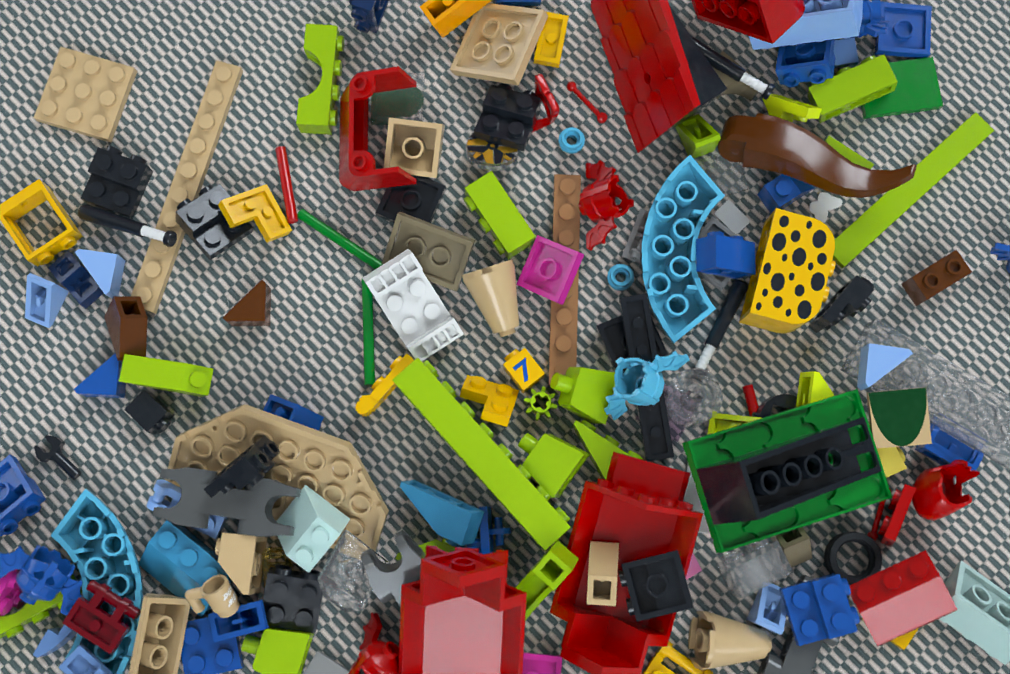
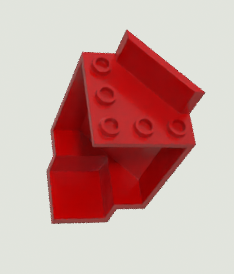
M613 452L607 479L598 478L597 483L585 481L567 547L579 560L570 574L556 588L550 609L551 614L567 622L561 643L560 657L590 674H641L648 646H668L676 612L637 622L635 615L630 616L626 599L630 598L628 587H622L619 573L617 574L616 606L587 604L590 541L619 543L618 570L623 569L622 563L678 550L686 577L703 513L692 510L693 504L683 501L691 473Z
M426 545V558L421 559L420 580L401 585L398 674H523L527 593L507 584L509 550H496V552L481 554L478 548L455 547V551L446 552L439 549L438 546Z

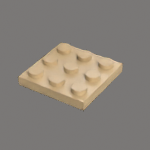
M488 3L473 15L450 67V71L457 76L519 86L548 18L547 13L541 9Z
M60 47L34 119L37 122L111 143L134 83L137 70L131 66Z

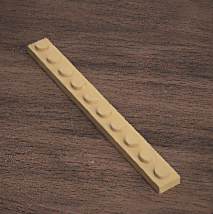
M218 60L215 62L155 228L165 232L168 230L176 232L177 241L174 246L167 247L163 242L151 239L131 296L141 297L146 312L157 314L185 235L183 229L176 223L177 206L185 199L193 201L199 196L243 73L242 68Z

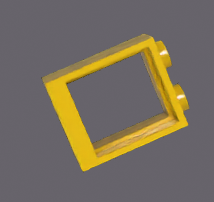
M40 179L0 204L1 222L27 261L37 267L50 263L56 254L62 250L72 248L77 244V240L83 237L50 187ZM47 200L67 230L37 250H34L16 223V220Z

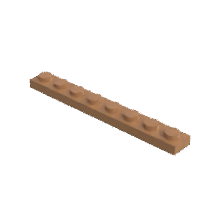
M554 174L552 241L579 252L581 175ZM579 269L564 304L561 305L551 300L548 386H550L551 379L555 373L566 375L569 367H576Z

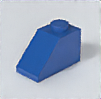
M781 174L765 184L757 195L771 214L776 208H786L816 187Z
M270 394L263 411L318 431L324 418L307 408Z

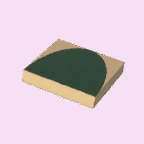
M926 387L866 392L870 429L877 449L932 444Z

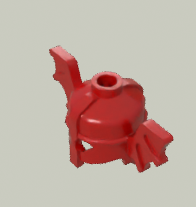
M601 160L596 164L586 163V178L594 182L587 185L579 195V210L581 214L587 216L592 222L598 223L586 233V248L590 251L596 245L606 243L607 234L612 229L617 228L614 219L623 216L630 207L634 206V200L629 199L623 188L617 184L619 182V175H614L616 169L605 167V163ZM616 197L622 200L619 205H616Z
M372 612L370 621L367 625L363 626L365 635L362 645L359 646V649L362 651L358 654V658L354 661L348 674H359L361 668L364 674H398L399 647L391 641H377L382 629L378 613Z

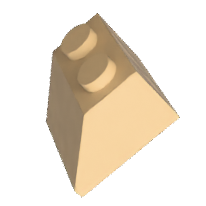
M389 117L384 168L400 167L410 175L437 178L445 125Z
M222 533L221 538L217 539L215 554L219 555L218 563L243 595L260 593L268 537Z

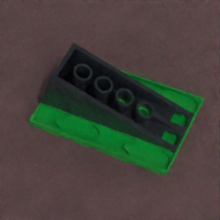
M858 389L682 443L694 483L696 484L695 487L700 503L704 510L711 538H713L716 553H723L893 498Z

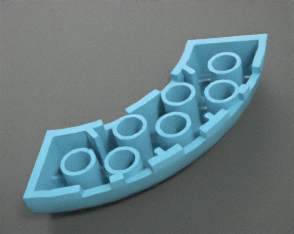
M85 489L50 536L66 550L73 563H76L82 577L80 580L83 581L82 591L85 599L90 601L94 596L86 587L91 580H95L101 585L105 583L110 586L112 592L122 598L127 597L134 601L133 605L141 610L143 582L134 547L125 529L113 512L91 491ZM105 601L99 607L110 615L116 609ZM125 615L121 622L131 628L115 653L109 654L88 639L77 634L75 642L65 659L82 643L112 674H124L132 658L140 615L135 620Z

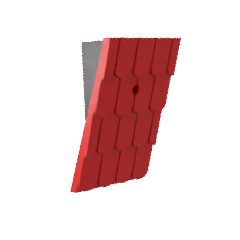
M591 0V9L602 35L600 41L614 74V85L626 113L623 117L637 153L699 112L727 90L718 74L669 5L668 0Z

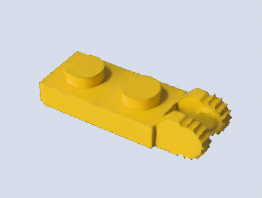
M408 354L404 357L398 356L389 367L391 369L390 373L385 378L383 376L379 377L372 385L371 389L374 391L370 395H362L359 398V401L355 404V411L363 417L372 415V412H375L397 387L393 379L410 365L414 359Z

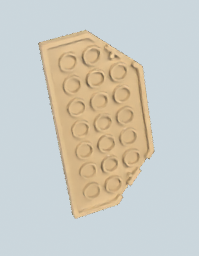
M246 404L187 430L175 438L168 469L190 467L216 471L218 475L229 463L265 435L269 440L276 443L280 453L273 459L275 465L265 473L264 478L277 480L301 490L307 485L350 518L343 532L330 548L361 559L362 552L369 548L376 553L389 510L351 442ZM165 479L166 481L180 487V485L176 481H173L171 479ZM286 496L277 499L272 507V515L276 521L295 497Z

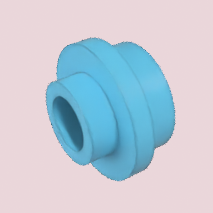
M566 128L559 135V146L566 153H577L584 146V134L577 128ZM574 138L576 143L570 145L567 143V139Z
M625 264L612 266L607 274L609 285L618 291L630 288L634 282L633 270ZM623 274L625 281H617L616 275Z

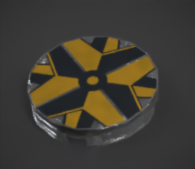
M474 132L467 139V158L471 163L473 161L478 164V168L482 170H505L509 168L511 163H515L518 158L519 150L474 138Z

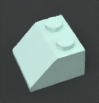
M305 485L301 490L300 497H295L277 520L282 525L295 527L293 536L278 535V538L286 556L309 573L341 535L350 518Z

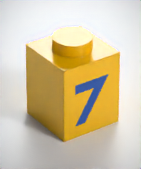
M526 348L520 352L515 349L504 358L506 362L503 364V369L522 393H525L545 376V372Z

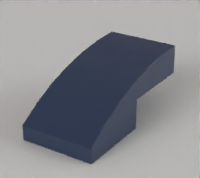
M69 250L48 267L59 283L67 288L76 301L85 309L103 294V291L89 271Z

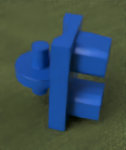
M484 506L479 507V509L485 511L480 524V538H476L474 543L467 544V548H478L479 553L488 554L494 552L493 535H495L496 546L504 545L503 534H511V528H503V518L495 517V529H493L492 507Z

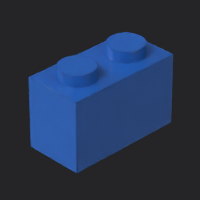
M719 231L707 233V237L696 239V272L733 279L756 275L755 242L746 241L742 236L727 237L724 236V232Z

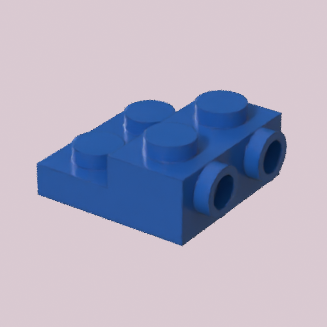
M835 39L793 46H780L775 69L780 85L796 87L799 83L808 81L821 84L826 79L833 78L836 60L833 51Z
M11 454L0 462V536L2 537L3 535L15 532L18 529V523L23 518L38 513L41 509L40 504L46 500L35 480L27 476L18 459Z
M833 573L779 589L797 646L857 632L856 624L860 623V618L856 608L849 605L847 596L851 595L850 586L845 578L841 579L840 574Z

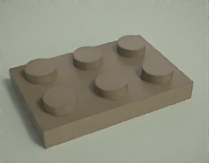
M399 212L397 213L382 263L385 264L409 249L423 268L422 271L428 281L457 292L475 240Z

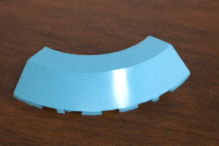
M691 155L674 169L657 193L648 213L642 239L641 264L646 293L659 324L673 344L716 309L704 291L701 280L696 272V239H698L700 229L710 211L719 204L725 195Z

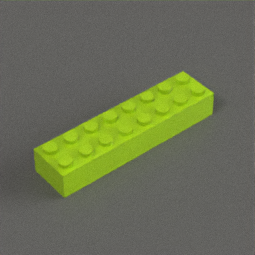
M416 358L393 379L397 388L542 550L546 551L571 528L567 523L570 520L568 515L560 507L554 509L550 505L548 500L551 497L540 485L535 488L529 481L532 477L521 464L518 467L510 460L513 456L512 453L502 443L499 446L495 444L492 440L494 437L493 432L483 422L480 425L476 423L473 419L476 417L474 411L466 402L458 403L455 399L457 397L456 392L447 381H444L442 384L437 379L439 377L437 370L430 362L426 360L422 363L419 358Z

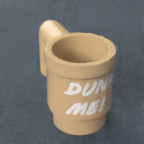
M222 574L209 578L202 587L189 589L185 592V598L195 613H200L205 609V605L201 601L202 598L206 599L214 613H217L221 618L232 616L240 607L238 596L229 584L226 576Z

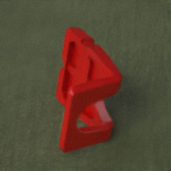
M542 74L535 75L534 77L535 94L541 98L547 118L537 120L532 133L552 124L560 111Z

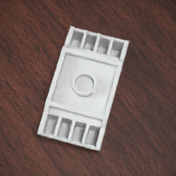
M407 249L362 279L414 360L419 358L423 362L463 336L464 333L456 320L451 317L422 271L423 268L414 254Z

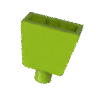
M569 367L566 375L560 373L553 375L550 387L560 391L558 404L589 423L606 424L608 415L604 408L609 403L605 397L614 394V372L584 367Z
M526 433L518 444L521 449L529 454L522 466L552 498H559L590 455L580 448L547 433L540 440Z
M269 627L264 629L261 638L247 634L241 651L256 655L252 669L261 674H302L314 633Z

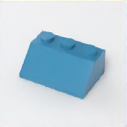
M168 520L165 521L148 542L139 561V566L178 597L185 598L187 590L202 587L209 578L216 575H225L229 584L232 582L231 578L218 563L219 555H216L211 548L184 526L176 525ZM202 598L201 601L205 605V609L197 614L204 617L211 607L206 599Z

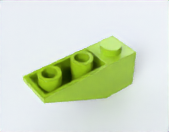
M575 420L573 423V429L586 452L590 454L589 457L602 479H607L613 452L643 460L641 456L631 450L626 453L618 448L620 443L608 435H605L603 438L595 433L597 428L586 420H582L581 423Z

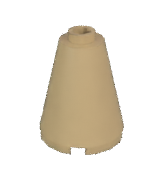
M513 260L462 275L464 284L493 334L499 333L500 337L516 333L515 327L519 326L515 264Z
M697 611L698 618L693 617L691 620L688 645L689 649H694L695 658H690L696 669L707 670L764 659L771 651V638L763 629L708 611Z

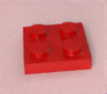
M905 484L902 491L896 489L888 509L893 510L891 517L885 516L878 532L879 535L883 536L882 544L892 547L895 543L916 488Z

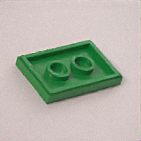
M933 57L889 62L898 81L895 91L861 105L863 119L941 109L943 102Z

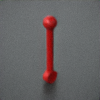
M570 81L567 83V90L574 92L597 116L599 123H605L608 118L607 114L600 112L577 89L575 82Z
M886 500L879 502L872 530L867 534L874 541L878 539L877 530Z

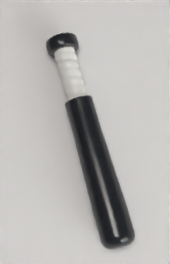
M692 37L713 68L737 82L742 81L751 88H754V90L762 94V98L766 100L769 98L775 88L773 84L769 83L767 85L745 72L744 68Z
M87 204L82 205L78 210L80 219L139 237L153 238L163 242L167 247L174 246L177 241V234L172 230L167 232L149 227L145 223Z
M735 280L732 283L704 343L705 347L698 363L690 369L689 373L692 376L701 380L705 378V369L715 349H718L748 290L746 282Z

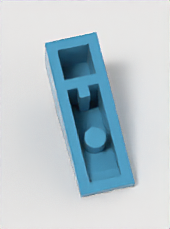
M401 481L400 488L437 535L447 539L446 543L454 547H462L463 545L475 542L485 511L419 481Z

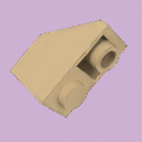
M590 541L587 604L616 606L618 542Z

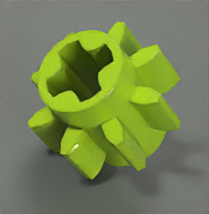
M545 386L542 387L541 392L537 393L531 388L532 398H524L523 401L530 404L525 413L530 414L533 412L536 414V421L539 420L540 415H545L546 418L550 419L549 409H557V405L551 403L556 394L548 395L545 393ZM535 398L547 400L544 410L541 407H534L536 403Z

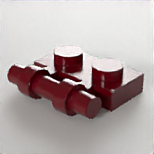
M91 580L86 589L94 594L92 599L88 601L84 597H79L62 623L109 654H113L131 628L121 622L125 615L135 620L140 615L141 610L133 605L134 601L127 597L122 598L112 592V588L107 584L103 583L101 585L95 580ZM104 601L116 608L112 615L99 608Z

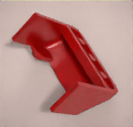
M399 66L357 73L341 95L339 181L343 187L350 191L416 184V178L400 167L376 169L375 158L368 152V98L373 93L416 87V81Z

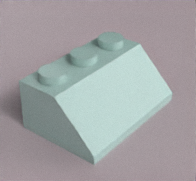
M961 560L944 583L957 607V611L940 618V620L960 632L967 640H971L981 647L988 655L1006 665L1010 662V595Z

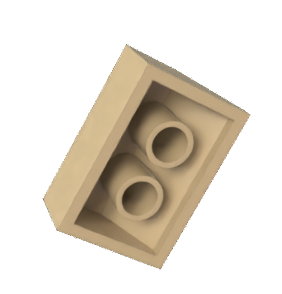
M146 593L144 595L129 674H178L190 604L186 598L169 594Z

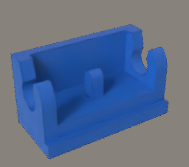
M932 423L930 424L932 444L917 445L915 448L916 451L941 466L959 459L967 461L968 466L972 467L971 470H977L984 456V453L965 445Z

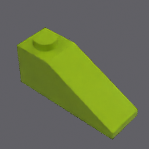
M124 354L118 382L205 397L209 396L214 369L188 363Z

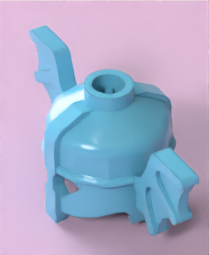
M674 351L671 355L665 357L656 355L652 363L639 358H618L615 361L618 366L614 375V394L605 397L609 403L604 408L606 414H611L613 420L618 419L628 410L625 405L626 400L634 405H655L660 401L659 398L663 393L665 384L661 371L678 370L690 360L688 355H679Z

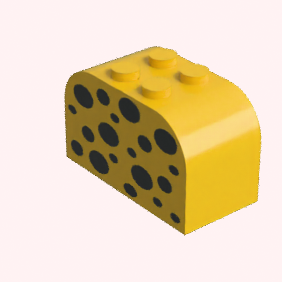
M778 208L771 213L763 224L755 256L756 275L750 276L739 323L784 334L797 330L816 316L822 302L825 303L828 298L830 288L826 284L828 276L831 277L836 266V261L832 260L835 251V240L827 225L818 219Z

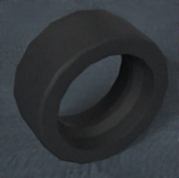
M845 532L837 534L829 541L824 552V562L829 574H840L841 579L845 578L848 584L852 585L880 572L882 554L874 539L866 534ZM857 542L864 546L868 553V566L859 575H848L838 566L837 552L845 543Z

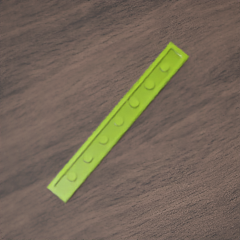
M975 112L916 165V171L911 180L885 193L835 239L833 260L843 269L995 130Z

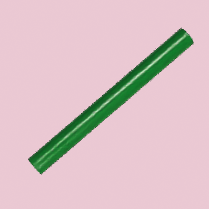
M304 209L298 212V219L373 269L383 265L381 260Z
M362 279L364 385L372 386L375 383L373 295Z

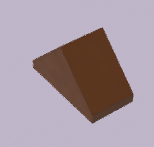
M261 280L223 319L231 326H270L271 288Z

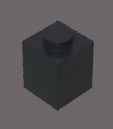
M145 389L124 409L146 432L151 434L161 433L166 430L171 424L170 419L174 416L152 392Z

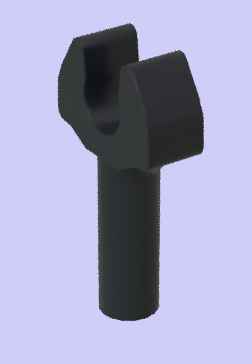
M46 435L45 438L51 443L52 450L47 453L41 446H35L36 457L41 462L54 461L72 480L77 479L82 472L62 453L65 442L61 438Z

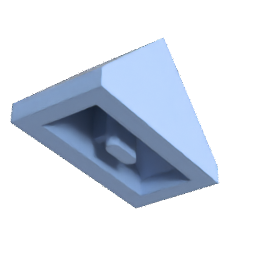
M84 249L75 251L103 293L111 299L114 296H118L126 260L113 253Z
M29 273L26 283L25 318L50 328L69 291L56 283Z
M871 343L861 347L857 387L860 391L869 388L913 353L910 349Z
M764 580L746 620L782 635L787 612L779 590L781 587Z

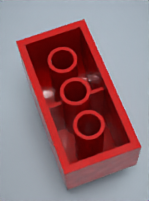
M691 0L698 19L771 44L794 25L805 11L804 0Z

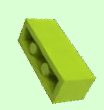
M883 54L879 57L873 55L861 61L860 65L854 68L845 67L835 74L836 76L825 80L821 84L812 83L811 87H808L807 97L811 105L822 108L818 119L822 123L895 91L898 81L885 55Z
M492 171L465 187L466 197L463 200L471 212L475 210L479 215L478 223L486 234L490 232L495 239L492 243L499 255L505 254L509 260L533 245L536 236Z

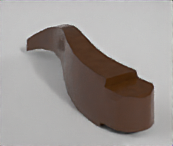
M758 113L756 117L744 115L729 117L724 122L720 136L721 139L718 143L719 154L730 162L743 163L742 167L763 169L787 175L830 193L845 197H871L895 189L911 180L917 167L913 164L895 170H871L852 163L811 131L793 122Z

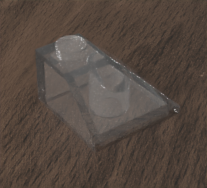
M348 530L343 531L317 580L323 596L344 612L363 611L373 589L370 586L368 575L363 566L361 554L370 547ZM370 548L380 561L388 563L386 559Z

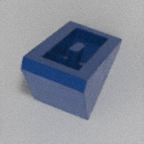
M114 354L75 387L74 391L86 397L125 398L126 383L118 382L122 361H118L116 354Z
M263 600L240 605L238 611L228 618H221L217 613L208 614L214 643L269 628Z

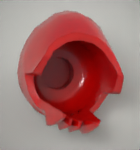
M959 459L947 465L926 469L917 477L912 486L916 488L912 504L917 514L924 519L936 521L970 504L972 497L969 494L962 495V483L980 475V472L971 470L972 467L968 466L967 461Z

